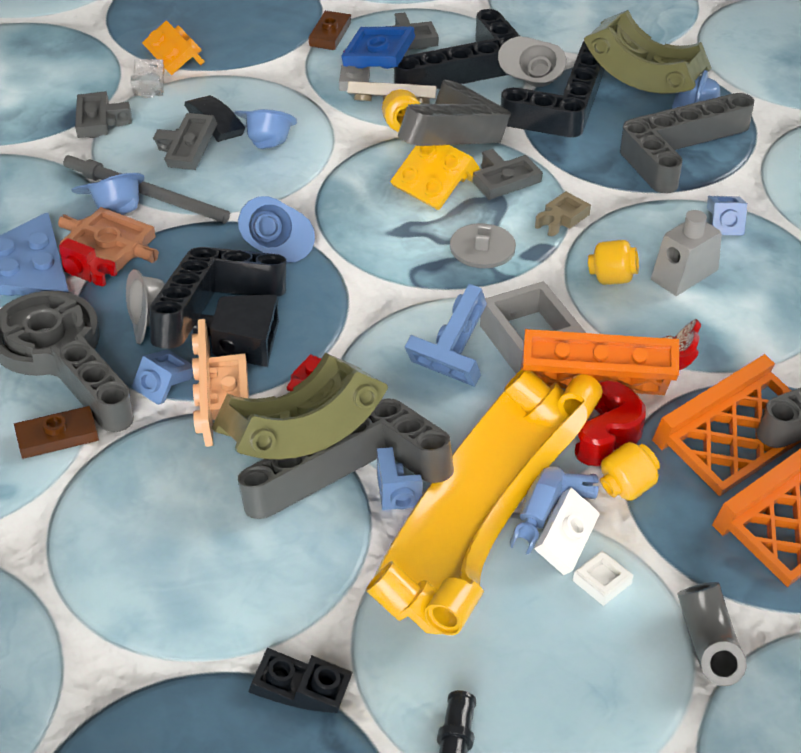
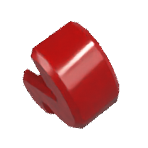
M599 382L603 392L594 409L600 415L585 423L578 433L580 442L575 445V456L583 464L601 466L602 460L610 455L613 450L628 442L637 444L642 438L646 406L638 394L619 382Z

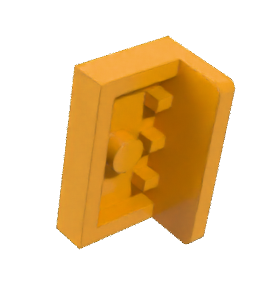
M167 20L156 30L152 31L142 42L171 75L191 57L200 66L205 63L198 55L202 51L201 48L179 25L173 28Z

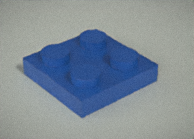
M360 27L341 55L343 66H355L356 68L382 67L384 69L398 67L415 38L414 27Z

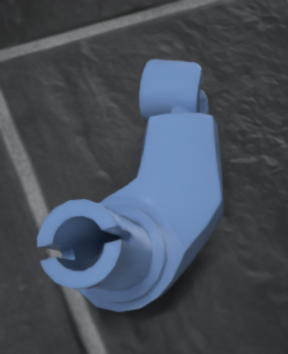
M558 466L544 468L527 492L520 513V519L524 523L518 524L510 539L511 548H513L517 538H524L529 542L526 554L531 553L539 537L537 528L542 529L553 506L557 504L562 493L569 488H573L582 498L596 499L599 486H593V483H599L598 476L596 474H567Z

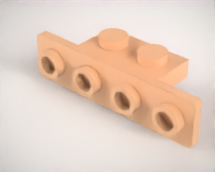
M199 319L198 333L192 334L193 352L199 358H192L194 379L199 380L198 384H193L194 403L196 407L200 406V410L193 411L196 434L203 433L205 446L208 447L214 446L213 420L216 419L227 393L237 397L249 398L248 370L245 354L210 358V341L205 319Z

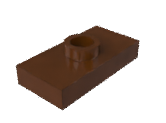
M325 10L309 36V46L336 50L351 24V14Z
M90 406L13 423L22 459L99 441Z

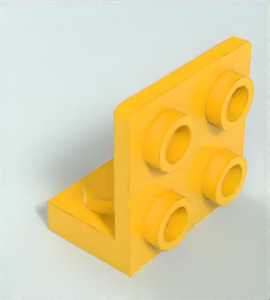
M416 145L390 182L399 190L439 210L460 181L465 182L467 179L472 182L473 172L481 169L472 156L451 145Z

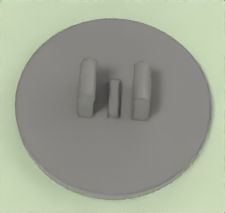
M477 223L466 225L458 229L450 240V250L453 256L458 261L471 267H498L511 260L515 254L516 243L513 236L505 229L492 224Z

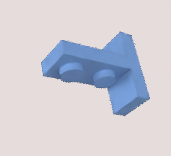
M468 284L464 294L457 296L452 309L453 315L448 324H444L438 332L437 345L410 335L405 345V350L411 362L473 387L476 386L481 376L477 362L472 358L461 355L487 305L482 288Z

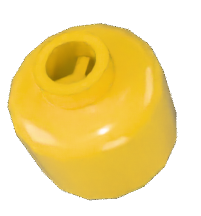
M398 89L392 91L385 97L382 103L381 110L386 123L397 132L400 130L408 104H420L416 96L408 90Z
M627 240L598 243L594 254L588 255L590 275L596 274L599 283L602 285L629 283L633 279V275L639 273L637 248L631 247Z
M632 442L625 443L602 460L601 471L603 477L600 478L601 485L613 498L619 495L627 501L635 500L658 482L659 474L657 470L660 469V463L655 454L642 443L637 445Z

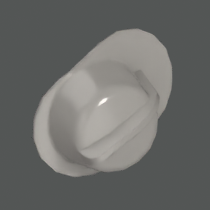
M519 36L509 39L503 43L498 53L500 67L506 74L525 80L529 85L535 87L549 85L554 80H557L566 68L567 59L565 53L558 45L529 37Z
M133 269L127 278L126 303L130 319L133 323L136 343L140 345L143 342L146 327H150V305L165 283L157 278L142 276L139 270Z

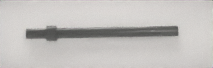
M67 155L63 161L64 167L81 172L84 177L94 181L104 180L121 174L104 168L102 163L91 159L84 161ZM144 181L138 185L140 194L222 223H227L230 218L229 211Z

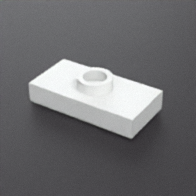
M569 488L562 493L534 549L563 575L573 571L600 513L573 488Z

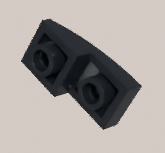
M209 95L185 101L184 106L189 113L214 115L217 126L212 135L217 142L243 135L245 130L243 123L227 105L216 97Z
M267 647L248 692L297 708L337 713L353 672L311 655L307 664Z

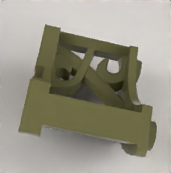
M629 10L604 19L600 22L601 25L584 38V42L594 58L608 73L631 87L647 92L665 94L692 90L696 86L695 80L704 70L709 72L712 69L702 42L682 46L657 43L636 24Z
M325 352L313 372L293 388L294 391L277 398L272 396L252 399L237 397L227 393L212 429L217 433L232 437L237 442L235 450L240 454L263 459L302 457L324 450L356 430L375 410L386 393L388 385L362 371L361 368Z

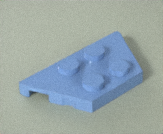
M44 213L0 235V295L24 296L41 291L69 293L49 213Z

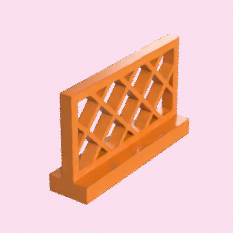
M525 329L520 370L533 371L549 387L556 382L561 388L566 389L574 376L586 374L592 376L598 382H619L637 394L665 395L671 380L677 381L679 376V339Z
M765 354L662 417L652 438V441L661 450L670 447L719 497L801 442L798 441L781 448H773L762 443L757 437L756 430L762 417V409H765L769 401L762 399L761 390L769 387L778 396L792 391L771 372L775 363ZM736 406L754 407L755 418L736 415ZM716 421L729 424V434L712 432L711 422ZM737 425L755 428L756 439L737 436ZM686 438L703 440V451L690 449L683 440ZM711 442L730 445V456L711 453ZM738 447L755 449L756 459L738 458ZM711 464L730 467L731 476L722 481L711 470Z
M801 448L726 501L712 524L722 536L731 532L787 587L801 577ZM777 503L793 506L794 519L775 516L774 505ZM749 523L767 525L768 538L755 537L745 526ZM776 527L794 529L796 543L776 540ZM777 551L797 554L798 566L790 571L778 559Z

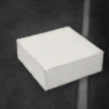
M603 550L574 571L573 582L603 606L631 585L633 579L632 573Z

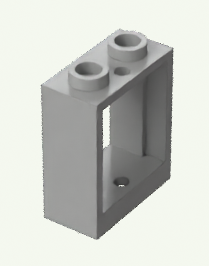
M544 281L485 298L487 305L480 318V327L516 374L520 371L524 341L509 323L510 320L539 312L554 331L586 333Z

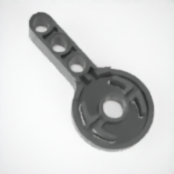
M41 291L18 297L0 309V364L24 375L57 376L84 407L90 406L93 418L106 431L120 432L132 425L134 416L129 388L95 351L100 332L97 315L91 304L71 293ZM50 328V329L45 330V331H38V330H40V329Z

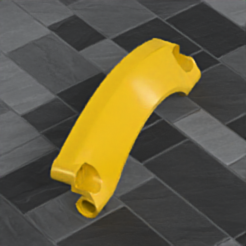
M521 369L508 382L502 394L452 454L453 475L443 482L431 483L388 548L365 591L398 621L408 616L426 633L452 636L458 634L484 593L480 586V576L485 560L496 538L519 503L526 496L537 476L544 468L552 464L583 428L602 397L603 390L600 383L592 376L579 374L573 377L564 391L556 382L549 387L533 371Z

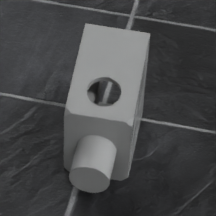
M699 210L688 211L685 222L664 235L651 276L652 281L675 296L710 276L719 268L722 234L719 229L706 222V214Z

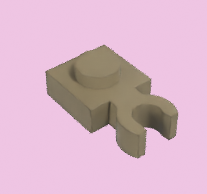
M565 191L546 204L545 211L537 214L535 228L539 229L544 225H549L548 235L555 236L559 233L560 226L563 225L571 229L589 216L591 204Z

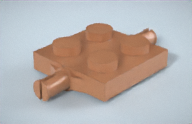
M100 207L91 216L77 220L66 214L59 218V227L71 231L69 235L60 241V244L69 238L95 248L96 257L115 262L117 272L133 258L139 257L150 263H154L158 258V250L147 246L156 238L155 228L151 225Z

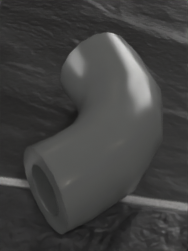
M703 583L681 590L677 595L698 662L705 677L713 684L719 686H731L739 682L747 668L746 657L736 637L720 583Z

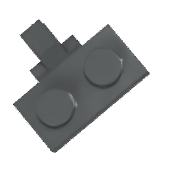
M403 12L395 13L394 26H385L414 27L415 38L408 50L438 46L439 36L432 21L410 24L406 13Z
M107 91L77 94L75 129L78 138H96L101 135H108V125L119 127L132 123L129 102L109 104Z
M186 113L180 127L175 131L157 129L153 140H155L159 151L167 152L164 158L167 166L196 170L217 126L214 115Z
M494 149L482 152L483 157L480 166L482 169L473 172L472 179L475 186L488 200L542 182L543 172L527 155L504 161Z

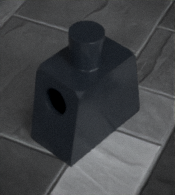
M277 295L223 296L218 300L214 315H200L199 319H205L208 336H211L212 353L216 357L245 354L247 363L268 367L279 323ZM198 321L193 327V334L198 333Z

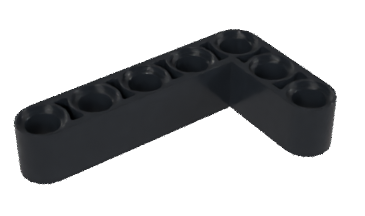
M494 9L480 10L476 16V42L404 56L398 67H394V84L436 86L437 89H440L443 80L466 84L508 75L500 67L498 53L503 43L520 35L500 12Z
M584 41L563 95L514 87L507 88L501 92L500 106L511 112L507 124L508 127L572 138L578 137L583 133L605 70L594 58Z
M197 247L189 250L150 305L151 344L155 347L166 349L181 346L215 292L241 295H277V297L286 293V258L279 254L210 247Z

